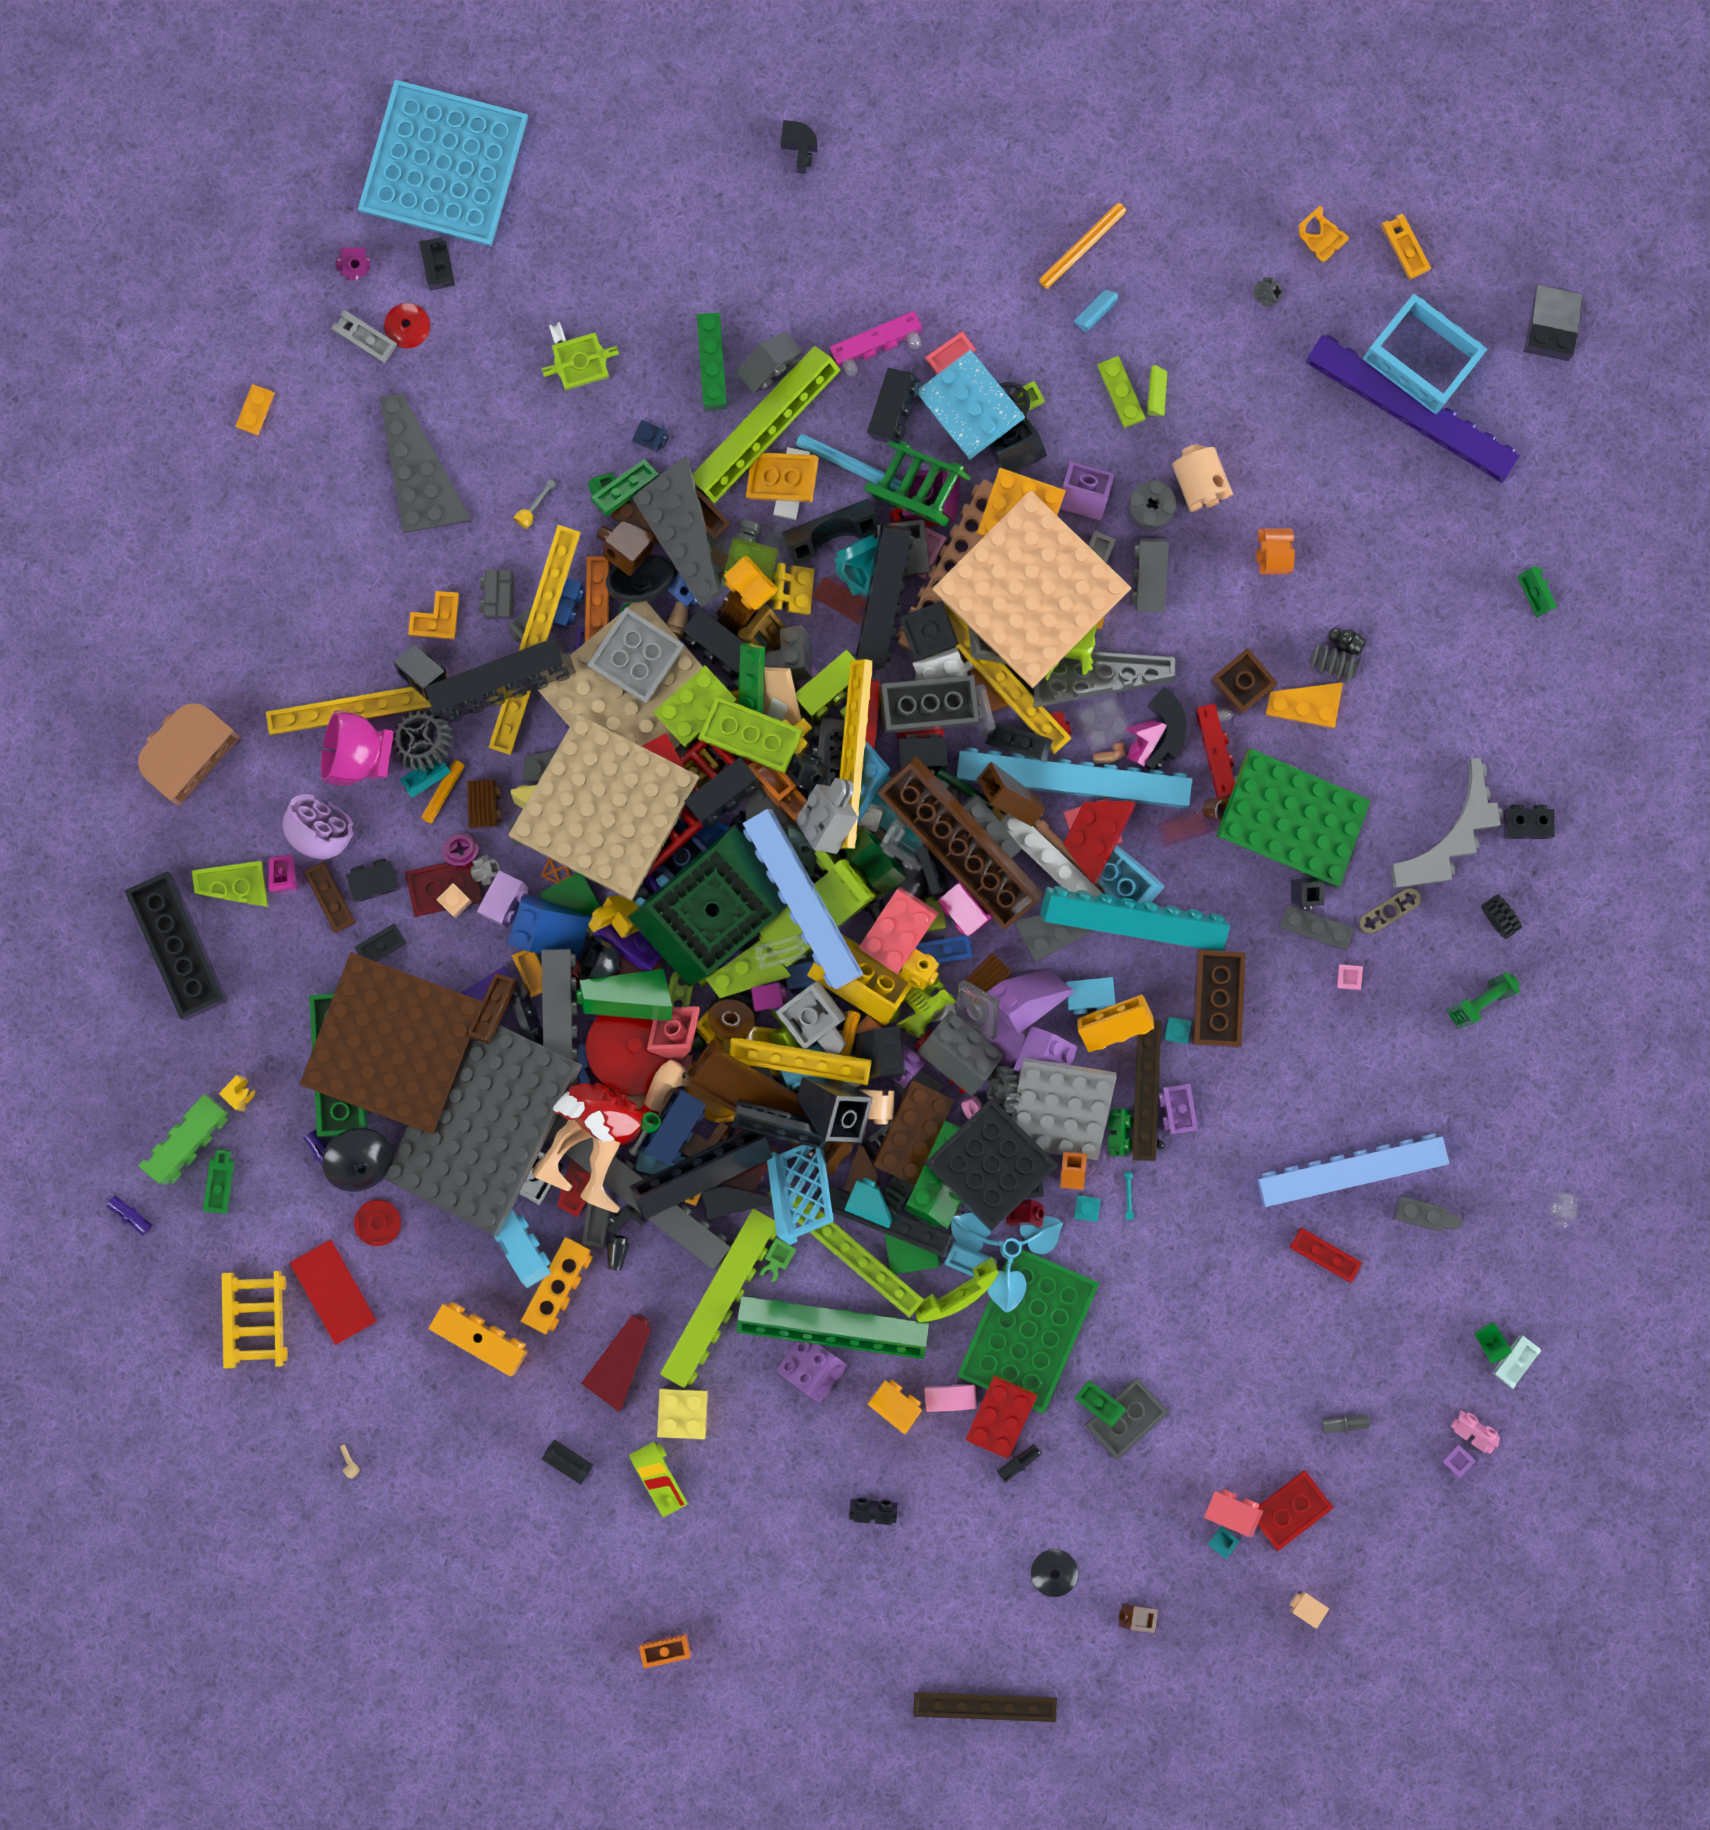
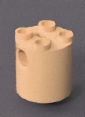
M1199 444L1191 445L1181 450L1182 457L1172 463L1190 512L1201 509L1202 505L1210 508L1219 504L1218 499L1223 500L1233 495L1215 447H1205Z

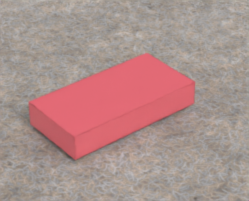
M962 331L926 356L925 360L935 374L938 375L970 349L973 353L976 349Z

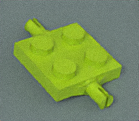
M595 332L551 345L555 356L554 365L541 369L544 377L557 373L562 379L565 391L609 378L606 358L619 355L617 345L603 350Z

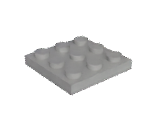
M626 607L587 666L641 702L647 704L685 645Z

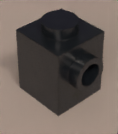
M1315 878L1292 879L1291 903L1299 905L1300 909H1313L1314 906L1324 905V882Z

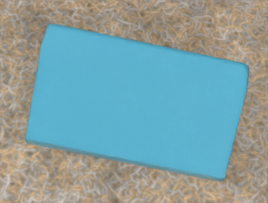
M1104 290L1074 320V323L1087 333L1115 305L1118 300V294Z

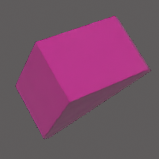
M293 855L269 858L268 887L272 893L297 890Z

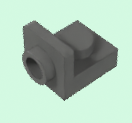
M527 608L513 623L510 621L507 624L511 629L508 632L509 635L517 643L520 640L522 641L531 612L530 608Z

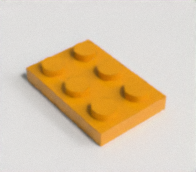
M762 453L750 466L746 498L749 500L812 503L819 457L803 454Z

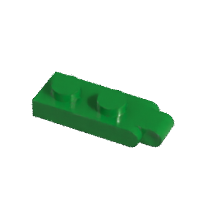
M216 1149L215 1158H210L203 1211L228 1214L235 1160H231V1150Z

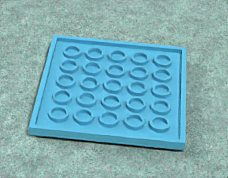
M395 80L358 211L492 247L527 124L528 114Z

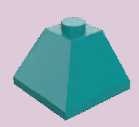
M868 1178L857 1179L845 1211L889 1228L892 1217L880 1188L875 1186L876 1182Z

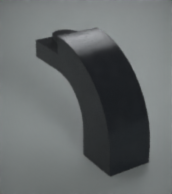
M1165 687L1158 692L1147 706L1161 719L1163 724L1167 725L1163 744L1145 764L1148 770H1153L1154 768L1159 770L1168 760L1165 758L1166 755L1174 761L1181 751L1186 738L1187 722L1184 710L1177 698Z

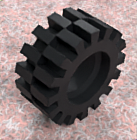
M1496 894L1481 905L1487 920L1490 921L1497 933L1504 937V939H1508L1522 928L1518 916L1515 915L1514 910L1510 908V905L1500 895Z

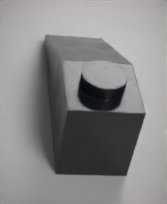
M719 1184L702 1192L708 1219L773 1204L772 1195L729 1185L721 1186Z

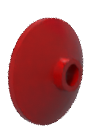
M411 303L399 304L392 308L385 318V334L397 344V347L414 348L423 343L429 334V317L418 305ZM405 320L410 321V325L408 327L402 326V323Z

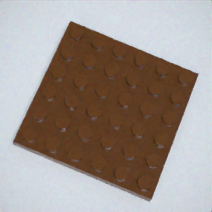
M350 952L299 1085L433 1135L470 1039L466 1034L476 1014L481 1010L483 1001Z

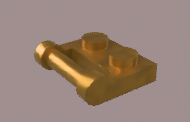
M763 605L749 625L739 631L738 636L743 642L761 646L754 637L758 632L768 644L765 647V653L777 651L781 647L780 629L786 628V626L771 608Z

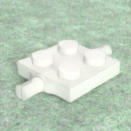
M957 647L913 663L916 672L915 681L967 676V671L975 669L969 661L963 662Z

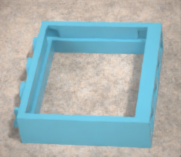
M1413 294L1372 344L1363 360L1437 415L1487 351V348L1478 340L1465 333L1461 327L1448 320L1441 312L1432 308L1424 299ZM1408 312L1471 358L1444 394L1381 347Z

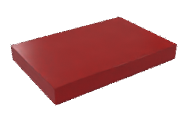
M1303 1470L1260 1503L1258 1509L1263 1510L1258 1527L1274 1548L1279 1551L1334 1507L1308 1473Z

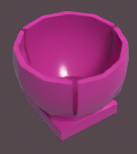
M335 710L328 722L322 747L336 750V752L322 750L320 763L321 779L335 786H352L366 778L370 780L386 778L394 731L386 729L377 731L363 716L347 710Z

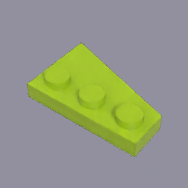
M760 940L706 980L719 998L749 990L752 987L766 985L791 977V975L784 966L776 961L773 956L775 953L771 947H766Z

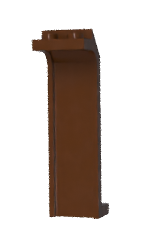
M715 1036L689 1070L690 1088L735 1112L737 1100L808 1118L797 1101L798 1094L725 1053L723 1051V1041ZM787 1141L788 1143L794 1145L795 1147H798V1146L802 1145V1144H798V1143H794V1142ZM827 1141L824 1147L827 1178L830 1174H835L840 1162L852 1151L855 1142ZM816 1148L811 1149L808 1153L812 1158L816 1153Z

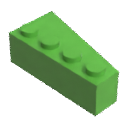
M204 1094L183 1116L184 1123H178L168 1132L167 1138L169 1139L166 1142L162 1141L154 1147L151 1154L153 1157L148 1162L143 1159L138 1166L157 1183L168 1185L171 1182L174 1184L182 1175L180 1170L185 1164L189 1166L196 1159L197 1155L195 1152L200 1146L204 1148L212 1140V1132L216 1128L220 1130L228 1121L226 1116L229 1112L209 1095Z

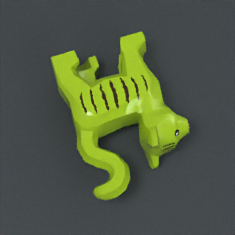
M939 978L936 979L932 986L928 984L924 990L912 986L902 1003L910 1005L915 1014L898 1022L897 1025L904 1028L907 1034L922 1038L927 1025L939 1016L943 1008L948 1004L954 1005L957 1001L945 989L941 990L944 984ZM935 989L941 990L935 996H931L932 991ZM900 1006L888 1024L896 1021L900 1014Z

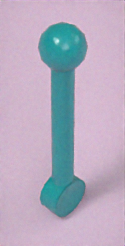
M1126 1171L1124 1173L1127 1193V1212L1125 1213V1218L1132 1220L1134 1218L1131 1202V1179L1133 1178V1173Z

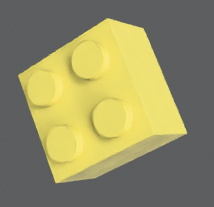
M659 1389L657 1437L705 1439L708 1390Z

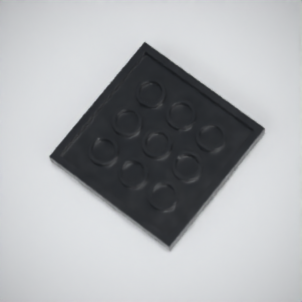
M992 1098L924 1163L991 1232L1058 1167V1164Z

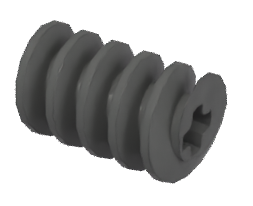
M1317 641L1309 660L1310 670L1313 671L1319 666V674H1322L1327 669L1329 678L1334 673H1337L1336 680L1339 681L1345 676V684H1348L1354 678L1361 658L1354 662V655L1351 654L1346 659L1345 651H1342L1337 656V648H1333L1328 652V645L1325 644L1319 649V641Z

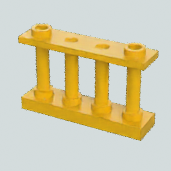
M274 1271V1278L242 1280L235 1277V1273H222L223 1368H236V1363H240V1360L275 1359L276 1367L284 1366V1361L288 1359L287 1347H283L282 1290H286V1276H282V1271ZM274 1288V1302L239 1303V1301H235V1292H238L239 1289ZM249 1312H274L275 1326L240 1327L236 1325V1315ZM275 1335V1350L240 1351V1349H236V1339L242 1336Z

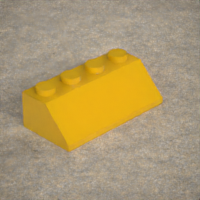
M841 934L864 975L840 989H834L833 986L830 987L826 983L823 976L826 973L822 966H818L814 962L807 976L816 982L819 981L827 989L887 1026L912 986L905 978L900 976L901 971L896 974L859 949L860 945Z

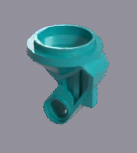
M873 535L862 538L835 552L837 556L833 558L836 564L835 574L847 583L853 596L860 593L867 598L878 537L874 538Z

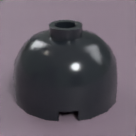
M595 936L596 940L594 942L589 941L586 944L578 964H582L581 972L577 971V975L581 980L616 976L621 969L620 955L616 947L608 940Z

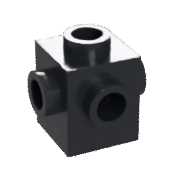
M794 754L786 775L799 787L810 789V787L815 788L816 784L822 785L828 767L815 754H808V756Z

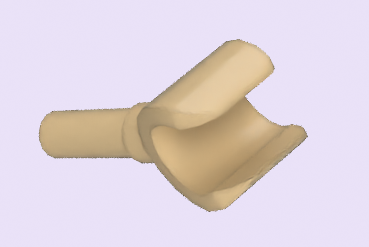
M344 1444L340 1446V1449L348 1465L343 1469V1472L348 1478L353 1479L360 1470L355 1462L352 1461V1458H350Z

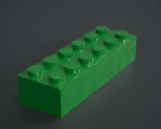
M334 993L309 995L312 1050ZM315 1091L317 1137H334L349 1129L368 1128L367 1110Z

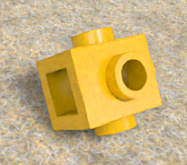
M915 949L903 965L900 976L905 978L911 986L924 990L928 984L932 986L939 976V973L936 972L939 963L931 955L923 954Z

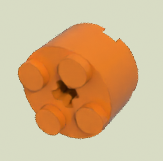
M1292 528L1258 529L1257 541L1260 543V549H1256V563H1259V574H1291L1294 569L1295 549L1292 548V542H1290L1294 541Z

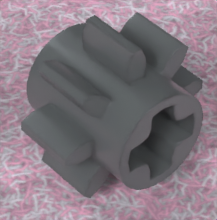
M1264 277L1263 281H1258L1254 287V297L1257 303H1262V306L1272 307L1273 302L1278 303L1282 297V286L1279 284V281H1274L1273 277Z

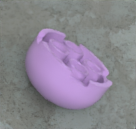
M310 794L295 796L288 805L282 819L283 833L289 844L301 854L315 859H329L339 855L347 847L354 834L352 831L353 822L348 814L331 802H328V805L314 799V795ZM329 807L335 809L339 813L341 819L338 817H330L328 822L325 823L327 817L331 812Z

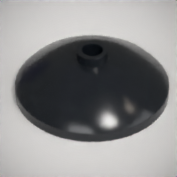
M649 555L631 576L627 575L617 566L613 567L606 577V588L608 593L617 600L627 603L646 602L662 595L671 586L675 578L674 567L664 557Z
M353 1128L340 1133L330 1141L323 1153L322 1168L327 1180L336 1188L348 1192L364 1191L374 1187L383 1180V1177L392 1165L393 1153L389 1142L381 1133L369 1128Z

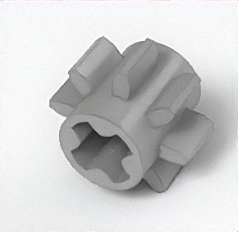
M488 855L473 861L474 865L471 867L472 878L476 882L482 881L483 886L492 884L498 871H500L498 862L494 859L489 860Z

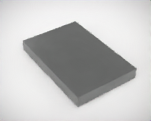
M1137 1377L1113 1398L1125 1407L1126 1411L1112 1428L1097 1416H1094L1085 1424L1089 1431L1116 1460L1124 1455L1169 1413Z

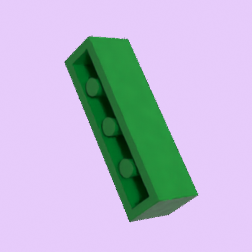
M720 312L697 314L704 411L727 409Z

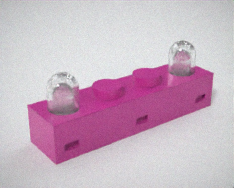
M912 311L831 346L830 354L839 368L843 367L847 376L854 377L858 373L856 360L864 358V360L871 359L877 355V351L884 348L885 351L892 350L898 346L900 341L906 339L911 349H919L922 345L919 333L922 332V326L915 311Z

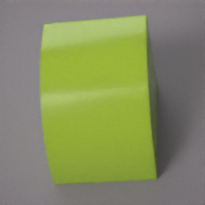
M786 1025L769 1034L773 1044L802 1048Z

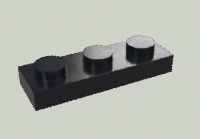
M993 722L985 743L1045 762L1053 740Z

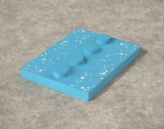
M971 349L924 384L917 394L969 460L1025 418L1024 414Z

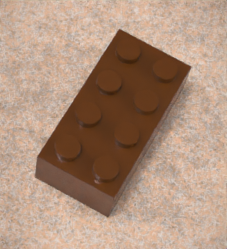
M1198 950L1196 952L1192 1046L1242 1047L1245 952Z

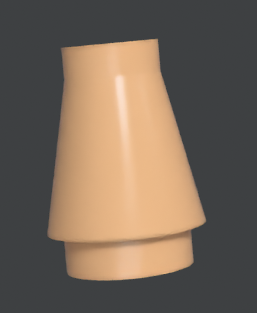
M676 602L666 625L677 638L681 639L684 636L683 628L688 622L689 606L686 607L681 602Z

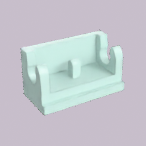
M1519 1335L1510 1347L1512 1353L1502 1359L1492 1372L1493 1375L1512 1389H1514L1517 1382L1541 1352L1539 1347L1522 1335Z

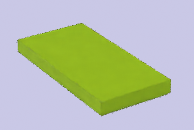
M716 695L698 739L786 774L804 731Z

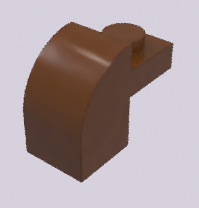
M720 1122L708 1141L694 1132L688 1143H683L679 1150L689 1157L727 1139L730 1135L727 1131L729 1126Z

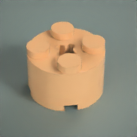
M859 1089L873 1097L868 1119H874V1124H888L890 1119L894 1118V1091L891 1090L886 1095V1090Z

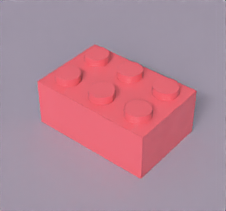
M899 887L858 948L898 974L939 912L910 892Z

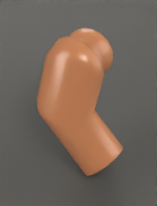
M1114 743L1112 746L1113 751L1094 753V764L1113 763L1125 757L1127 752L1125 744Z

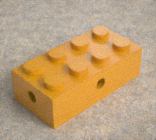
M455 1302L442 1304L429 1326V1330L511 1377L516 1374L529 1351L524 1348L526 1343L515 1337L511 1338V1340L504 1336L506 1333L504 1330L495 1325L489 1328L484 1325L486 1320L474 1313L470 1314V1316L465 1314V1308ZM478 1334L482 1335V1341L478 1340Z

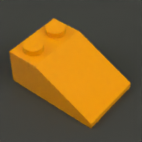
M891 1379L890 1382L884 1380L867 1401V1405L905 1435L922 1411L919 1407L921 1402L911 1394L908 1397L900 1392L902 1387Z

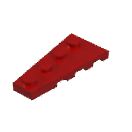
M570 1159L565 1179L572 1185L570 1191L561 1190L557 1206L578 1217L586 1203L580 1195L590 1181L591 1174L573 1159Z

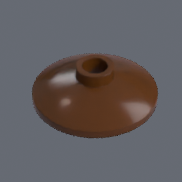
M730 999L715 1003L710 1008L707 1016L708 1025L711 1030L727 1039L746 1036L753 1029L755 1021L754 1014L747 1005Z

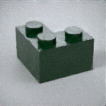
M863 827L856 833L855 849H845L847 853L845 857L851 865H858L862 873L867 876L868 880L866 882L873 891L878 890L886 896L903 882L906 877L891 848Z

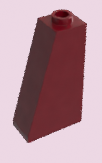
M632 1314L581 1382L582 1385L618 1412L624 1406L652 1328L649 1326L651 1321L641 1314L638 1316Z

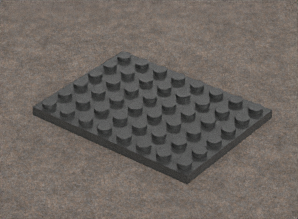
M498 1025L490 1044L470 1038L434 1134L432 1135L408 1126L393 1155L392 1165L383 1179L498 1237L558 1116L554 1112L553 1106L573 1086L583 1065Z

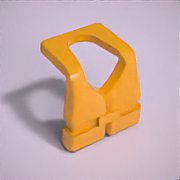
M1322 206L1317 207L1299 224V237L1310 251L1316 254V258L1321 263L1327 261L1334 254V250H1339L1349 240L1348 235L1343 231H1339L1337 226L1323 216ZM1313 217L1320 223V234L1314 235L1305 232L1308 222Z

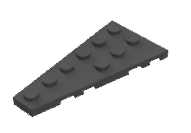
M685 456L631 498L699 605L704 607L721 594L716 568L713 566L712 551L706 536L707 530L700 500L697 498L695 490V479L690 469V458Z
M1092 651L1093 669L1086 675L1082 674L1080 660L1063 657L1051 673L1049 679L1045 680L1044 677L1034 687L1033 708L1174 682L1175 657Z

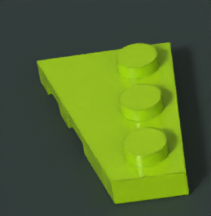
M263 861L192 870L194 892L197 895L269 908Z

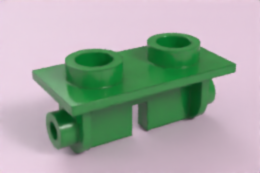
M1112 1109L1111 1113H1109L1108 1130H1117V1135H1108L1107 1151H1110L1109 1156L1129 1157V1152L1132 1151L1133 1142L1130 1138V1128L1133 1127L1134 1119L1131 1110Z

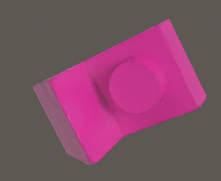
M1149 720L1125 728L1126 731L1137 737L1136 741L1131 745L1126 758L1134 763L1145 766L1167 725L1155 720Z

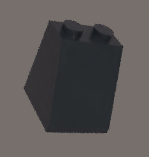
M802 1077L797 1101L822 1140L862 1142L873 1097L844 1081Z

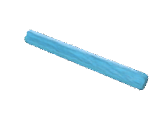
M801 434L797 439L796 445L873 483L881 482L885 475L884 472L804 434ZM893 478L889 485L890 491L894 492L896 489H899L902 481Z

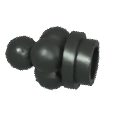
M1332 628L1328 633L1331 641H1339L1337 643L1338 651L1340 653L1342 651L1348 652L1349 655L1355 654L1359 656L1367 641L1365 638H1362V634H1356L1352 629L1342 632L1339 628Z

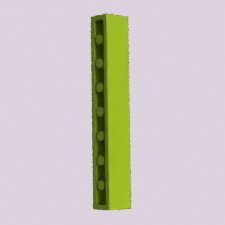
M814 346L692 474L696 483L695 488L700 490L708 500L715 504L841 371L833 359Z
M752 1209L660 1375L683 1388L687 1384L692 1386L698 1375L695 1372L698 1364L704 1365L710 1354L706 1351L710 1343L715 1344L722 1333L718 1330L721 1323L727 1324L733 1313L730 1310L731 1305L734 1301L737 1303L740 1301L741 1296L745 1292V1290L741 1289L744 1282L751 1281L756 1272L753 1266L757 1260L762 1261L768 1249L765 1248L769 1239L773 1241L776 1237L775 1220L756 1209Z

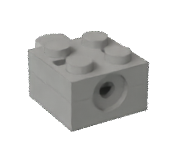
M835 778L831 786L816 784L803 809L798 814L796 823L812 848L816 851L837 854L858 819L856 812L848 802L854 792V786L850 780Z
M819 981L811 984L776 1011L803 1049L808 1048L816 1041L825 1053L839 1054L845 1048L846 1041L836 1026L844 1021L846 1017Z

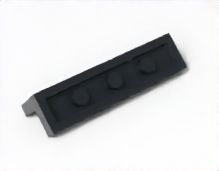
M737 1100L732 1127L824 1150L827 1141L822 1140L809 1118Z

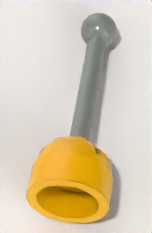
M554 480L547 481V486L529 509H521L515 514L513 519L516 523L525 529L530 527L533 522V510L547 492L555 487L556 483Z

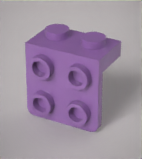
M796 1342L779 1365L777 1372L806 1395L821 1403L829 1395L830 1389L837 1379L843 1375L847 1364L819 1344Z

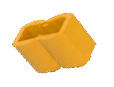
M748 556L742 557L724 575L727 587L733 592L738 591L743 597L741 602L750 610L752 608L754 610L760 609L778 591L775 585Z

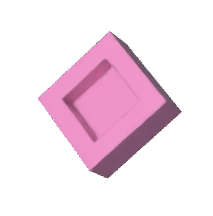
M1339 964L1336 988L1361 990L1363 966Z

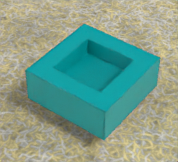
M1168 1017L1164 1040L1187 1045L1192 1021Z
M1077 1195L1074 1219L1098 1222L1101 1199Z
M1221 1525L1207 1544L1226 1559L1231 1555L1239 1540Z

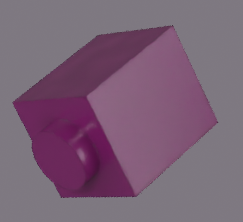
M779 983L751 988L754 1012L778 1009L783 1007L782 1002H787L785 988H780Z

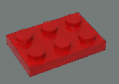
M994 1375L965 1440L1009 1459L1037 1398V1394Z

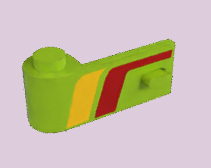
M653 1441L630 1453L629 1457L662 1517H665L686 1506L688 1503L665 1463L663 1457L667 1456L666 1451L661 1443L656 1444Z

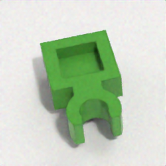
M776 1238L765 1257L766 1260L770 1261V1264L762 1268L760 1275L764 1276L767 1270H771L774 1273L771 1281L775 1282L778 1278V1268L781 1267L786 1270L797 1249Z

